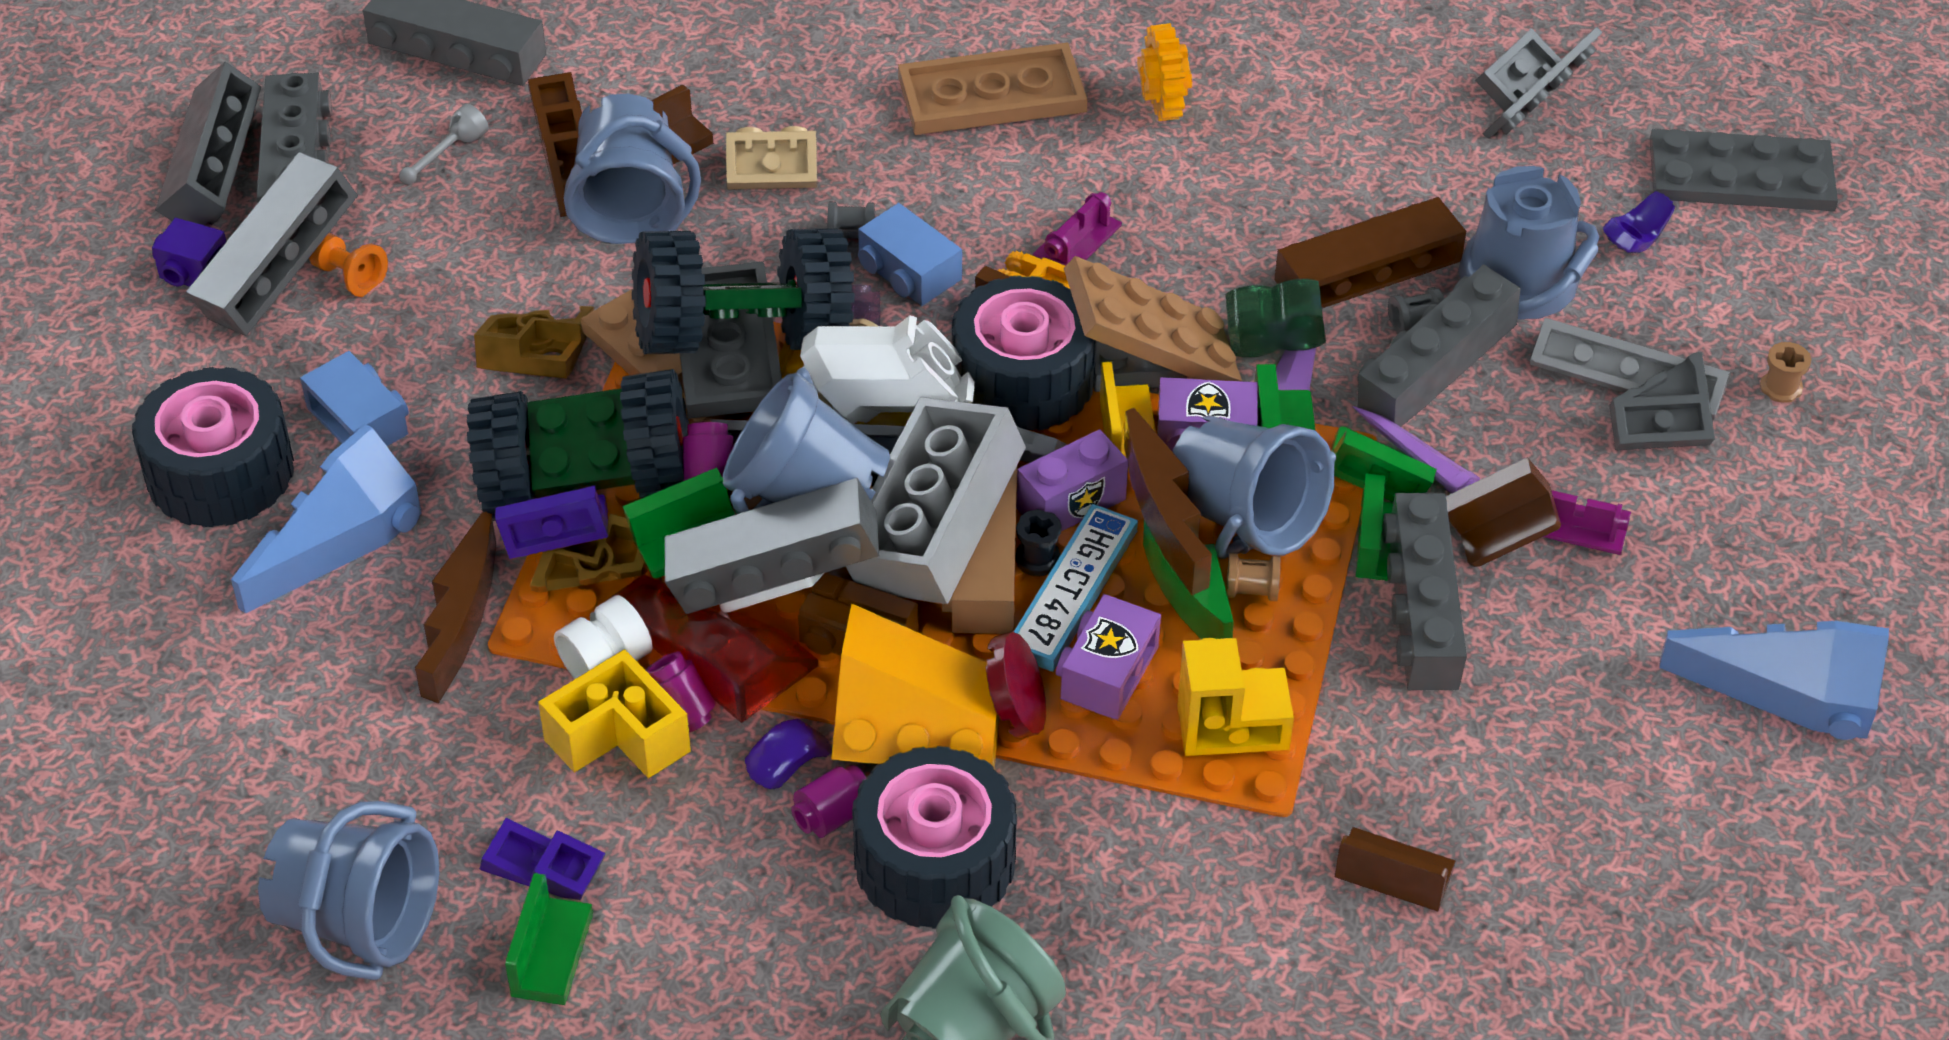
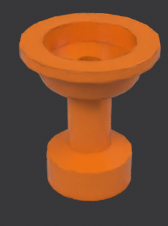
M328 233L309 257L311 264L323 271L330 272L336 267L343 269L346 289L352 295L364 297L384 281L388 270L387 254L381 246L370 243L362 245L350 253L346 251L345 242L340 237Z

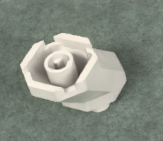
M910 315L895 327L818 326L803 338L800 354L804 363L802 368L808 370L817 393L820 392L832 404L833 410L851 424H855L857 421L867 423L881 412H913L920 397L964 403L973 402L974 381L969 372L962 377L960 376L956 365L962 359L957 349L929 321L923 320L916 325L917 317Z

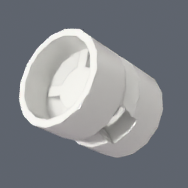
M615 595L597 606L594 612L590 613V621L584 617L577 618L554 634V642L558 654L574 679L624 649L636 661L651 653L653 649L649 631L635 608L620 595Z

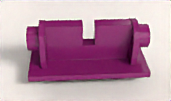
M1104 192L1091 193L1085 199V204L1057 231H1052L1046 236L1045 242L1032 256L1040 259L1045 257L1065 266L1074 256L1087 260L1122 226L1121 221L1110 216V206L1112 204L1110 197Z
M1551 490L1561 527L1544 536V538L1621 555L1631 511L1623 510V504L1618 503V505L1593 499H1587L1586 506L1576 504L1578 496Z

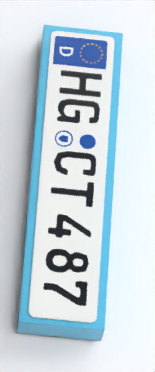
M1095 504L1091 505L1014 630L1015 633L1020 634L1028 643L1038 667L1051 672L1055 670L1063 650L1070 645L1076 635L1083 615L1087 610H1091L1137 533L1138 520Z

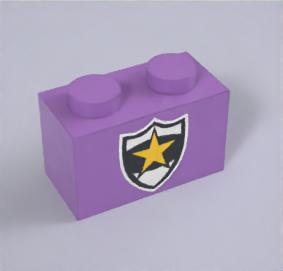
M1160 377L1157 435L1173 452V448L1182 432L1190 425L1200 428L1207 423L1202 417L1208 415L1257 426L1258 382Z
M1099 429L1018 468L1016 509L1022 515L1037 509L1051 512L1059 518L1062 525L1061 531L1081 522L1092 504L1108 509L1126 500L1128 459Z
M1104 594L1094 612L1087 610L1083 615L1077 632L1078 640L1074 647L1067 646L1059 658L1056 675L1061 677L1060 699L1118 720L1159 647L1161 614Z

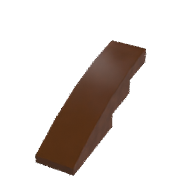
M571 72L528 79V88L560 217L567 216L564 204V191L568 177L575 164L578 124L582 115L580 101L577 99Z
M1135 408L1129 409L1125 412L1124 448L1126 458L1128 459L1131 484L1142 515L1166 561L1190 594H1197L1209 588L1212 554L1199 540L1200 511L1187 497L1189 471Z
M482 511L432 580L436 607L423 624L428 650L416 665L415 671L420 696L438 704L465 661L480 627L491 589L496 539L492 514Z

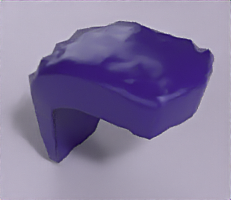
M1655 191L1625 215L1612 217L1604 225L1603 233L1607 235L1608 240L1615 244L1618 249H1622L1626 253H1641L1647 250L1659 238L1672 216L1675 206L1669 197Z
M800 719L783 721L772 727L753 746L745 757L746 770L749 773V777L758 785L767 789H777L782 787L799 767L810 759L827 757L832 754V748L824 735Z

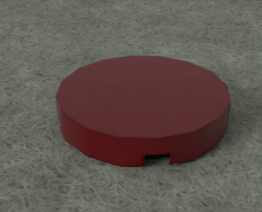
M1009 632L995 636L987 648L990 651H994V658L987 659L986 666L988 688L995 711L1002 721H1011L1013 726L1009 728L1008 732L1014 737L1022 739L1038 735L1045 725L1046 697L1037 661L1028 643L1020 634Z

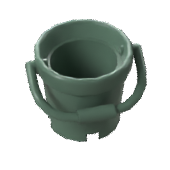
M956 895L951 900V906L936 926L938 937L899 991L880 1012L882 1024L887 1031L898 1021L906 1032L902 1040H1011L1016 1034L1019 1037H1025L1027 1040H1055L1049 1012L1064 999L1066 987L1064 978L1051 957L1018 924L989 905L975 899Z

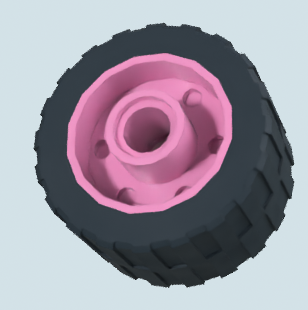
M1009 276V278L995 279L989 281L984 286H978L958 304V310L954 312L952 319V345L957 349L962 359L956 365L960 376L962 377L969 372L974 381L972 404L1007 407L1017 427L1038 431L1049 429V427L1054 425H1061L1084 409L1085 403L1090 400L1093 393L1097 341L1084 335L1069 288L1063 286L1060 282L1046 280L1043 277Z
M209 367L197 371H188L160 384V387L155 391H151L144 398L143 404L138 407L135 413V422L132 423L134 445L151 500L168 517L180 520V523L201 525L202 527L233 525L239 521L249 520L259 515L258 513L266 508L269 509L289 487V480L293 477L294 473L292 462L294 457L281 401L278 394L273 392L272 386L265 380L257 378V375L229 367Z
M937 746V748L919 747L913 748L912 751L900 752L889 757V760L883 764H878L872 769L868 778L860 784L858 796L853 802L852 809L854 870H857V881L861 890L865 891L867 899L874 907L877 906L885 912L886 916L894 920L898 919L906 922L907 925L919 928L920 926H926L936 929L937 924L951 906L952 898L956 895L975 899L991 907L997 901H1001L1006 894L1007 886L1009 883H1012L1014 876L1017 814L1015 797L1009 790V783L1002 774H998L994 770L993 765L964 750L958 751L942 746Z

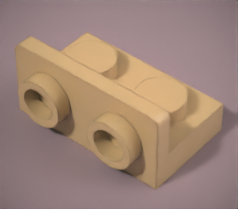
M789 126L778 132H763L755 127H744L736 132H727V189L817 188L816 131H807L806 128L799 126Z

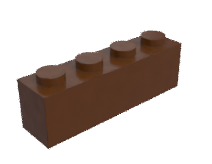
M1436 197L1278 249L1274 280L1299 314L1304 315L1321 307L1325 308L1461 262L1467 231L1442 200Z

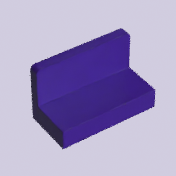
M595 486L495 508V521L509 559L608 537L607 501L603 494H597Z

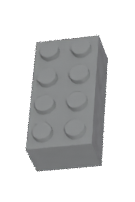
M920 397L890 454L884 477L879 475L872 488L876 492L871 502L877 513L879 556L846 566L854 582L902 598L942 604L949 603L1026 448L1007 407Z

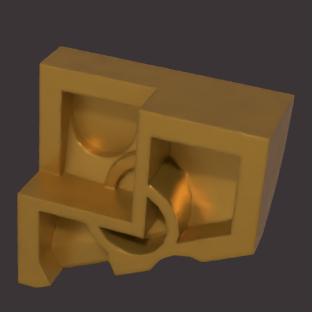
M580 306V313L576 318L557 320L550 315L549 310L532 311L526 314L507 313L490 315L474 334L476 367L492 371L567 379L576 364L587 337L582 332L581 318L594 311V307ZM548 352H558V353H560L561 355H543V354L548 353Z
M610 514L607 538L544 551L530 587L532 591L546 592L642 576L648 571V568L633 540L627 519Z

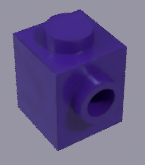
M175 217L166 230L156 237L152 246V256L156 262L159 278L176 287L182 285L190 287L227 242L224 231Z

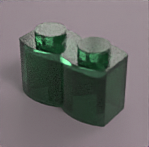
M1293 279L1279 283L1272 288L1262 285H1249L1236 288L1225 294L1231 349L1235 356L1259 357L1270 354L1278 349L1304 351L1326 343L1319 281Z

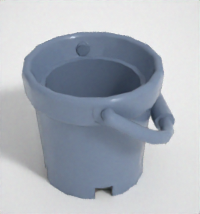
M629 93L611 94L601 98V107L594 109L591 113L590 105L585 108L579 120L575 164L565 185L564 204L566 215L580 232L597 241L611 244L636 243L639 233L643 231H675L688 216L698 199L701 175L699 164L691 154L692 148L669 128L668 117L664 111L662 112V117L659 113L653 111V102L651 100ZM672 155L679 161H684L688 167L690 183L685 199L681 177L673 167Z
M1517 166L1502 171L1495 177L1493 187L1491 189L1488 187L1484 208L1476 234L1467 242L1458 268L1461 279L1464 276L1470 277L1484 264L1520 287L1518 319H1541L1560 312L1575 298L1580 279L1598 253L1597 243L1599 235L1596 227L1585 221H1578L1581 205L1578 189L1568 178L1561 174L1558 175L1557 182L1544 178V168L1537 166ZM1577 232H1582L1587 235V240L1583 241L1577 251H1575Z
M800 368L796 373L788 374L781 379L764 397L749 418L727 459L723 472V485L725 488L733 491L730 500L737 514L750 511L744 500L745 497L748 499L756 496L762 498L760 503L753 508L756 509L854 478L859 479L871 500L876 492L870 488L873 479L870 474L874 471L881 477H884L890 454L888 449L870 439L820 400L808 370Z
M1210 415L1202 417L1207 423L1200 428L1191 425L1187 427L1173 448V453L1189 471L1187 497L1200 511V516L1224 527L1215 544L1218 558L1226 559L1229 557V553L1246 554L1253 548L1264 554L1284 556L1300 549L1316 533L1329 508L1334 489V462L1336 460V454L1330 451L1328 443L1317 431L1285 424L1273 428H1265L1233 422Z
M383 801L358 802L339 811L330 822L297 818L288 819L276 831L265 852L264 859L276 861L272 880L259 877L258 894L260 909L266 921L271 924L285 926L288 929L302 932L308 952L323 968L343 976L378 980L382 976L384 967L388 968L403 963L417 948L429 925L437 899L440 874L438 849L431 832L420 824L415 823L416 810L413 807ZM362 815H382L398 818L394 819V822L382 824L378 827L347 824ZM319 938L349 947L353 954L364 959L363 962L370 965L346 962L331 956L321 945Z

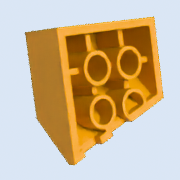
M851 604L841 653L831 760L883 764L889 760V757L900 752L912 751L913 748H937V746L950 747L953 750L970 752L975 757L986 760L993 765L995 770L999 716L995 711L989 693L986 677L987 662Z

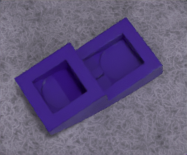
M505 818L483 855L479 869L526 886H530L534 873L545 874L550 894L567 899L581 900L605 857V852L558 830L553 838L550 839Z

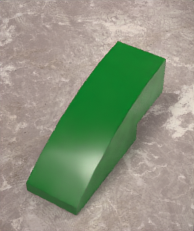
M1144 520L1143 547L1151 571L1163 594L1180 618L1201 639L1233 638L1234 620L1214 544L1205 545L1212 554L1209 588L1191 595L1164 558Z

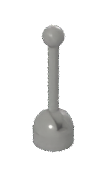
M465 103L454 112L449 121L451 134L412 167L403 168L399 173L400 181L406 185L413 184L417 179V174L456 140L472 143L478 140L479 136L481 138L489 130V125L484 115L471 104Z

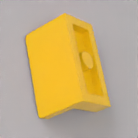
M1102 362L1100 406L1104 434L1126 457L1124 433L1125 412L1127 410L1135 408L1156 432L1148 384L1115 386L1112 362Z

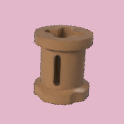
M1780 342L1773 345L1767 357L1769 371L1761 378V391L1773 401L1781 403L1792 402L1800 397L1803 391L1801 378L1802 375L1809 371L1812 361L1810 353L1801 345L1792 342Z
M1229 553L1226 583L1227 597L1234 598L1236 594L1268 596L1269 601H1277L1280 582V556H1272L1270 560L1241 559L1237 554Z

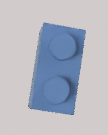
M897 203L858 229V257L860 263L869 273L875 274L877 272L889 281L894 291L901 297L909 296L920 306H923L962 280V249L900 203Z
M350 351L300 377L306 407L341 443L345 442L364 424L372 427L386 446L408 435L405 416L409 414V411L402 396L396 390L389 391L381 383L375 369L368 363L363 365Z

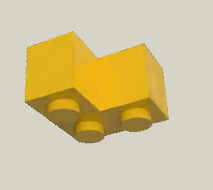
M1203 638L1200 640L1183 641L1177 708L1185 756L1290 750L1294 716L1285 668H1251L1242 670L1236 638Z
M625 649L538 701L544 741L574 773L618 746L649 779L691 752L687 713Z

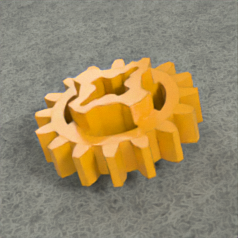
M1171 23L1150 25V27L1146 28L1147 36L1144 37L1146 48L1141 49V56L1137 57L1142 96L1145 101L1150 100L1151 104L1154 105V113L1158 116V121L1180 119V117H1183L1182 109H1185L1183 96H1187L1188 88H1192V73L1189 67L1188 50L1185 44H1179L1180 41L1179 38H1176L1175 27H1172Z

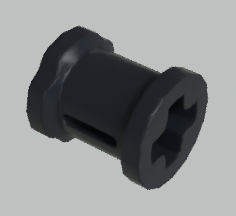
M1037 509L1021 515L1020 521L1016 526V534L1021 544L1016 549L1015 561L1022 572L1039 577L1049 575L1059 559L1061 553L1056 542L1061 534L1062 525L1055 514Z

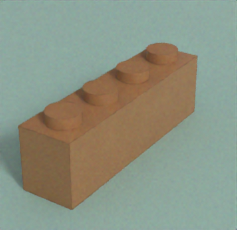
M1017 466L949 603L942 604V612H952V633L1005 634L1013 632Z

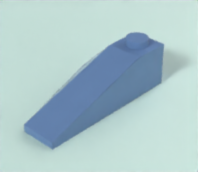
M364 424L330 453L320 466L326 474L309 495L300 491L292 501L291 505L295 509L288 522L280 532L277 530L269 531L231 578L237 605L241 611L248 613L388 544L400 532L406 533L416 525L419 515L422 514L416 483L372 427Z
M1842 621L1817 622V630L1786 632L1785 624L1767 625V633L1739 634L1732 627L1668 630L1660 657L1659 668L1813 731L1830 733L1833 737L1841 740H1849L1856 737L1867 739L1878 708L1889 628Z

